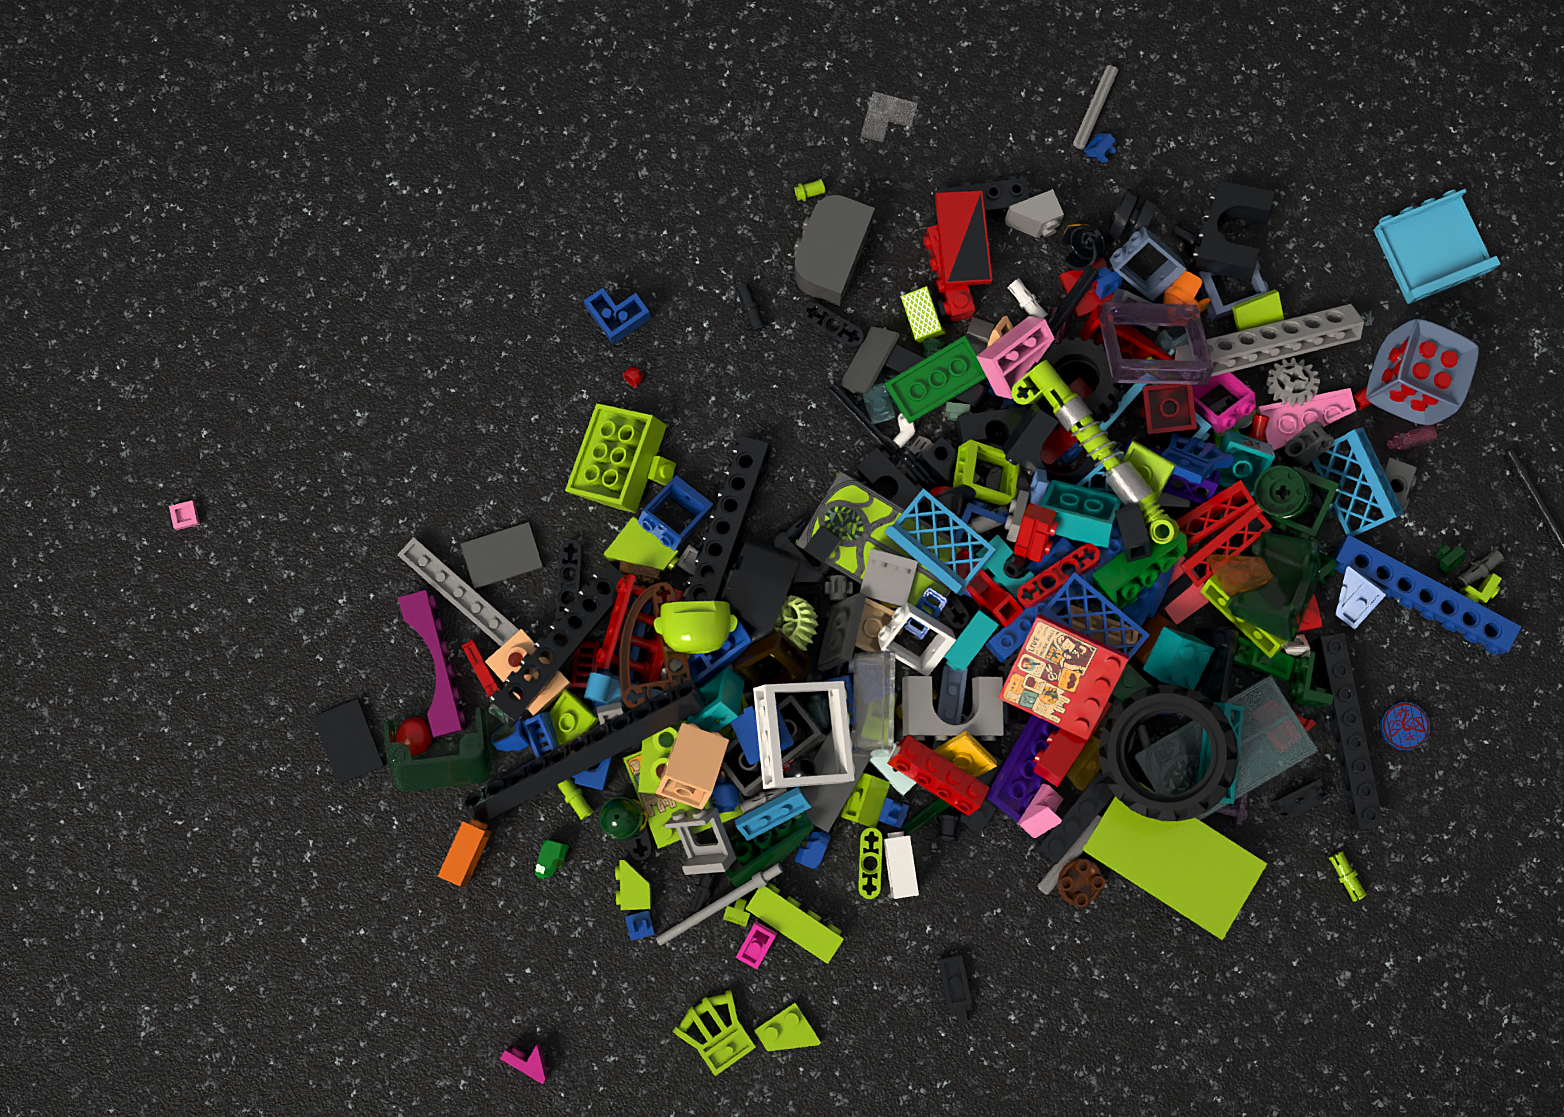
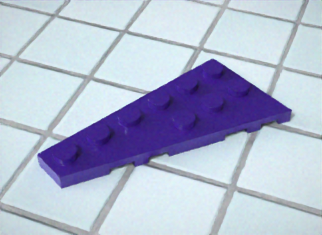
M1033 714L986 795L987 799L1017 823L1042 784H1047L1052 788V783L1033 772L1036 766L1033 760L1040 749L1043 751L1049 746L1046 743L1048 737L1053 730L1058 732L1060 727Z

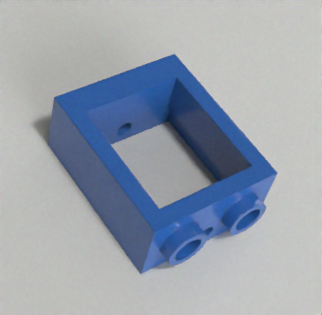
M676 475L643 509L637 523L645 531L656 536L663 545L676 551L708 516L713 503ZM669 497L695 516L680 534L653 515Z

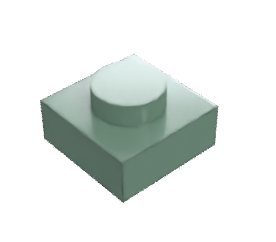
M947 402L944 416L949 417L952 421H956L957 417L961 414L970 412V404Z

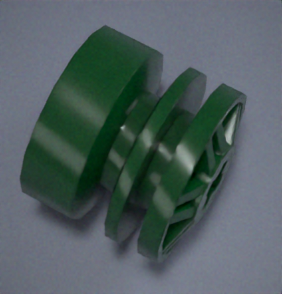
M1281 465L1269 467L1263 471L1255 481L1253 490L1255 501L1261 510L1269 515L1284 519L1294 518L1305 512L1311 503L1313 494L1311 484L1305 475L1291 467ZM1285 487L1290 491V495H1286V497L1280 496V493L1285 491Z

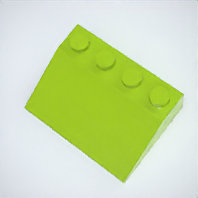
M596 403L565 491L616 509L636 513L648 481L653 456L657 455L667 425L653 415Z

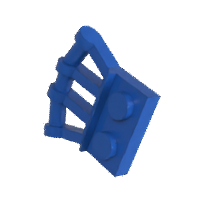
M1173 432L1170 434L1169 447L1161 454L1162 457L1177 464L1172 474L1201 484L1205 478H1208L1213 470L1220 467L1229 468L1234 462V456L1229 453H1223L1213 443L1206 444L1195 436L1193 438L1177 436V433ZM1176 445H1178V446H1184V448H1183V449H1179V448L1176 447ZM1193 451H1200L1198 455L1192 454Z

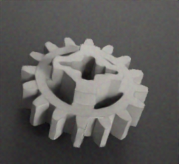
M1292 358L1291 363H1288L1285 359H1282L1281 366L1275 363L1273 370H1269L1266 386H1269L1268 394L1275 393L1273 400L1281 399V405L1283 406L1286 402H1290L1291 407H1294L1296 402L1300 406H1304L1305 400L1311 402L1313 395H1317L1320 379H1317L1318 372H1311L1313 365L1304 366V360L1296 363L1295 358Z

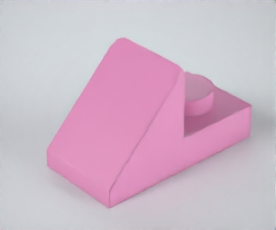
M1042 784L1018 824L1033 838H1037L1062 822L1055 812L1063 798L1049 785Z

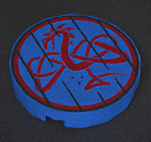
M1400 702L1390 706L1384 712L1380 720V732L1383 739L1393 748L1412 750L1420 747L1427 740L1430 733V722L1426 713L1419 706Z

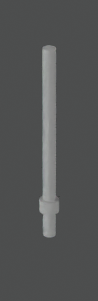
M777 863L764 872L759 871L748 882L657 936L658 944L660 946L755 888L760 889L764 887L770 879L783 872L782 867Z

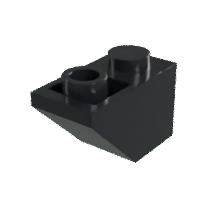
M1139 504L1115 510L1118 541L1127 563L1150 557V542Z

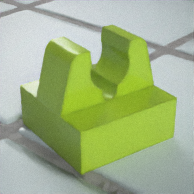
M739 898L734 908L727 906L723 919L746 927L750 913L744 912L747 900Z

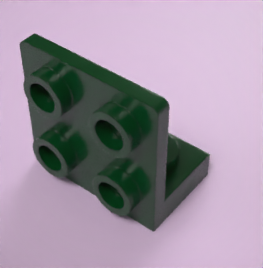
M1313 651L1299 655L1298 659L1295 658L1292 667L1295 678L1294 682H1291L1289 686V696H1291L1290 703L1321 708L1332 705L1334 695L1327 694L1326 689L1312 687L1310 689L1315 652Z

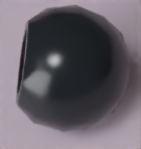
M800 756L796 758L787 768L788 778L817 776L818 774L814 761L808 757Z

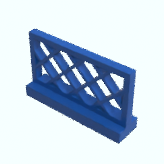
M1072 572L1045 607L1038 612L1073 629L1071 617L1085 616L1086 631L1078 632L1091 637L1090 633L1103 632L1104 644L1108 646L1107 631L1121 630L1122 645L1110 647L1122 648L1123 653L1130 655L1129 660L1149 637L1145 630L1075 572ZM1074 580L1082 585L1083 596L1069 597L1068 587ZM1086 590H1088L1092 595H1087ZM1065 592V598H1060V596ZM1096 597L1101 602V612L1088 613L1087 598ZM1083 599L1084 613L1071 614L1070 600ZM1066 600L1067 615L1058 616L1050 610L1056 601ZM1105 605L1112 611H1105ZM1115 613L1119 616L1120 627L1107 629L1106 614ZM1102 614L1103 629L1090 630L1089 616ZM1061 618H1067L1068 624ZM1124 621L1130 626L1124 627ZM1134 629L1141 636L1136 643L1126 644L1125 630Z

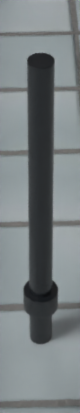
M1514 448L1507 451L1505 454L1514 467L1512 471L1516 478H1520L1564 554V534L1531 479L1529 468L1526 464L1523 465Z

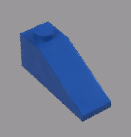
M737 621L736 629L729 634L727 641L720 649L709 653L694 654L687 659L690 675L695 683H706L729 666L752 643L753 640L741 621Z

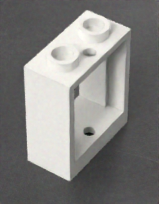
M905 602L902 607L896 609L891 622L884 626L878 634L881 650L925 676L930 675L956 641L951 628L908 602ZM909 617L914 618L938 633L920 657L892 641Z
M904 831L888 833V839H883L891 897L896 899L917 896L919 892L910 836H904Z

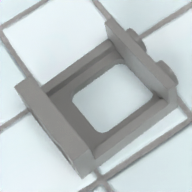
M703 807L702 810L696 808L695 810L687 811L679 809L673 812L672 817L664 824L666 828H676L689 858L682 866L685 875L725 872L736 860L735 853L716 808L706 809ZM710 821L718 843L699 844L690 826L706 825Z

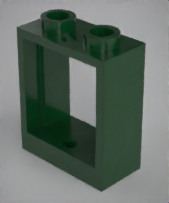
M1294 466L1293 469L1305 475L1311 486L1329 493L1312 529L1289 519L1272 515L1270 519L1276 522L1274 526L1288 532L1290 528L1298 531L1297 536L1310 541L1312 537L1318 540L1341 490V486L1336 482ZM1285 487V491L1280 496L1286 497V495H1290V491Z

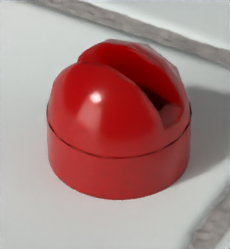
M635 366L630 367L623 373L624 379L633 387H637L643 380V372H639L640 368Z

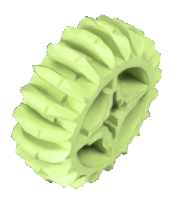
M793 595L786 596L771 634L781 630L800 650L807 651L806 645L813 643L811 637L817 634L814 628L819 625L815 620L818 616L814 612L812 605L803 598Z

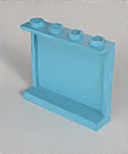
M1455 189L1448 191L1442 195L1443 198L1436 201L1435 198L1428 199L1421 203V207L1416 209L1413 206L1402 210L1398 216L1393 217L1392 214L1385 216L1379 220V224L1373 229L1407 304L1491 272L1500 265L1497 256L1490 258L1462 199V196L1466 193L1465 189L1458 192Z

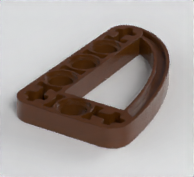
M666 582L654 584L644 590L633 603L624 622L619 645L618 676L621 700L623 705L629 709L644 703L645 697L636 700V704H633L631 700H627L630 691H633L635 695H640L644 693L642 689L646 688L645 696L648 701L652 698L650 691L653 687H660L665 692L678 685V679L672 680V676L678 677L685 674V678L682 677L680 679L681 683L691 680L686 653L676 652L668 647L663 636L658 633L667 680L631 686L630 643L634 624L641 608L649 599H652L655 619L660 617L661 608L659 609L658 605L661 606L663 604L662 597L657 596L660 588H663L664 592L669 593L665 597L666 603L676 602L673 587ZM672 659L682 661L683 668L681 671L675 672L670 668V661Z

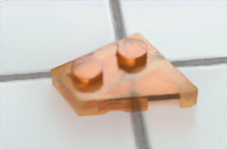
M1210 554L1207 557L1208 564L1228 597L1272 582L1273 575L1262 557Z

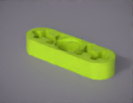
M867 828L860 836L858 891L862 897L873 899L878 896L881 889L882 834L876 828ZM871 831L874 832V836L878 837V841L873 843V849L878 848V854L873 852L863 853V848L869 849V842L865 841L864 837L869 836ZM867 856L876 858L877 867L874 870L869 871L864 868L863 861ZM863 872L866 874L877 873V879L872 877V885L876 886V890H873L871 895H867V891L862 889L863 885H867L868 877L862 878Z

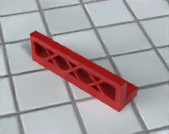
M1240 480L1175 521L1179 526V531L1186 535L1188 548L1257 504L1248 488ZM1246 498L1249 501L1241 507L1234 506ZM1225 512L1224 517L1220 520L1213 519L1221 513ZM1204 525L1203 530L1199 533L1192 532L1200 526Z
M1258 504L1235 518L1178 565L1196 587H1199L1272 527L1262 515L1263 510L1260 509ZM1257 517L1264 527L1257 532L1248 531V523ZM1236 533L1243 534L1242 545L1239 547H1229V539ZM1247 534L1253 535L1247 540ZM1217 548L1225 549L1224 559L1221 562H1210L1212 552ZM1228 549L1234 550L1228 555ZM1199 563L1206 564L1205 575L1197 579L1190 570ZM1210 565H1216L1209 571Z

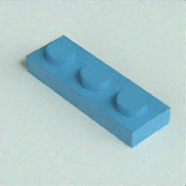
M798 786L735 819V824L748 841L810 809L811 804Z

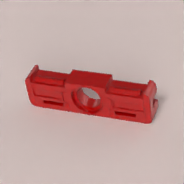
M470 640L461 646L490 698L500 688L475 641Z

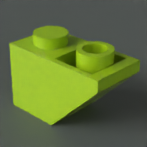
M619 860L620 865L615 866L616 880H620V890H616V905H621V910L651 909V883L627 860Z

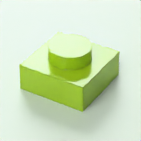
M653 456L648 479L666 486L673 478L676 463L661 456Z

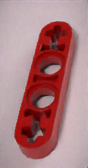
M1085 544L1020 586L1017 591L1019 604L1024 608H1032L1056 593L1070 576L1062 572V567L1065 564L1074 565L1076 568L1075 573L1079 576L1096 567L1100 561L1098 547L1093 544ZM1085 552H1088L1089 554L1094 553L1093 560H1090L1089 558L1083 560L1085 558ZM1081 560H1083L1082 568H1080L1078 561L1080 562ZM1046 577H1051L1056 583L1052 588H1045L1041 584L1042 580ZM1035 584H1037L1039 591L1034 592L1036 590ZM1027 591V593L1029 594L1034 592L1032 594L1033 599L1029 600L1028 598H1025L1023 600L1024 592Z

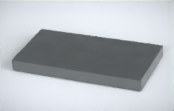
M832 729L813 760L817 767V776L837 774ZM850 733V738L853 744L851 751L852 760L855 765V781L811 785L804 788L799 787L810 801L811 808L805 812L811 823L827 833L876 750V747Z

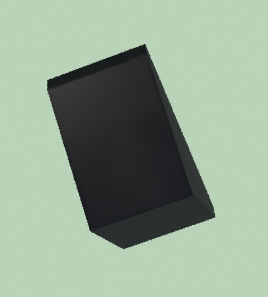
M1003 701V725H1026L1032 714Z

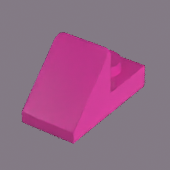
M755 921L736 958L758 969L777 933Z
M540 1043L536 1045L529 1059L525 1058V1052L516 1047L512 1049L507 1048L500 1058L502 1061L542 1084L547 1080L548 1074Z

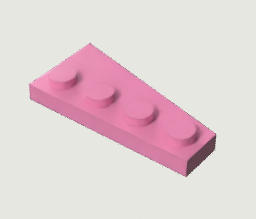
M1351 388L1314 395L1311 402L1305 400L1304 406H1300L1298 402L1295 403L1294 407H1291L1290 402H1286L1283 406L1280 402L1257 408L1258 414L1270 417L1265 433V443L1272 445L1273 451L1285 446L1290 439L1299 434L1312 422L1319 421L1325 427L1356 411Z

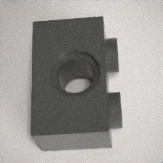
M1388 458L1382 462L1381 466L1389 483L1394 482L1397 484L1399 490L1398 493H1394L1404 511L1410 500L1407 497L1409 489L1414 487L1417 476L1414 475L1417 467ZM1372 505L1373 508L1381 510L1379 507Z

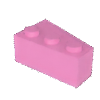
M1028 316L976 356L997 396L1012 399L1011 391L1014 384L1028 373L1035 362L1038 363L1055 339L1045 319Z

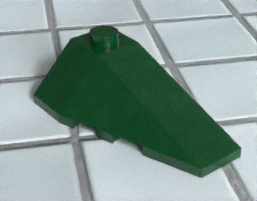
M804 811L748 841L742 833L729 838L736 860L726 870V873L736 888L751 880L752 876L759 871L764 872L777 863L781 864L813 830L814 826L806 812Z

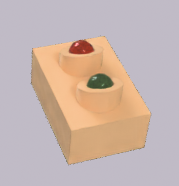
M520 629L485 662L504 682L512 671L518 672L521 668L519 663L527 653L530 655L536 650L534 648L535 642ZM539 658L543 664H550L547 658ZM559 671L528 710L534 716L542 713L562 695L565 689L571 687V682ZM524 675V678L527 681H535L533 676ZM514 693L515 696L518 699H520V696L517 693Z

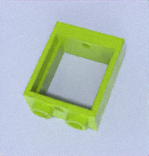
M969 440L959 446L953 487L969 486L975 491L974 498L1003 507L1009 504L1012 498L1015 499L1017 496L1018 488L1016 485L1021 466L1009 463L1005 459L1003 450ZM976 458L1003 467L999 492L973 483Z

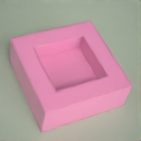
M193 500L169 506L175 530L200 525L196 504Z

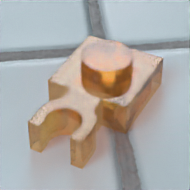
M621 561L619 567L621 573L640 577L639 581L648 584H653L654 581L660 582L662 573L660 569L639 564L634 565Z

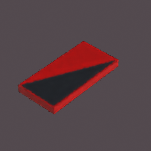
M983 192L936 193L935 203L944 286L991 284L992 272Z

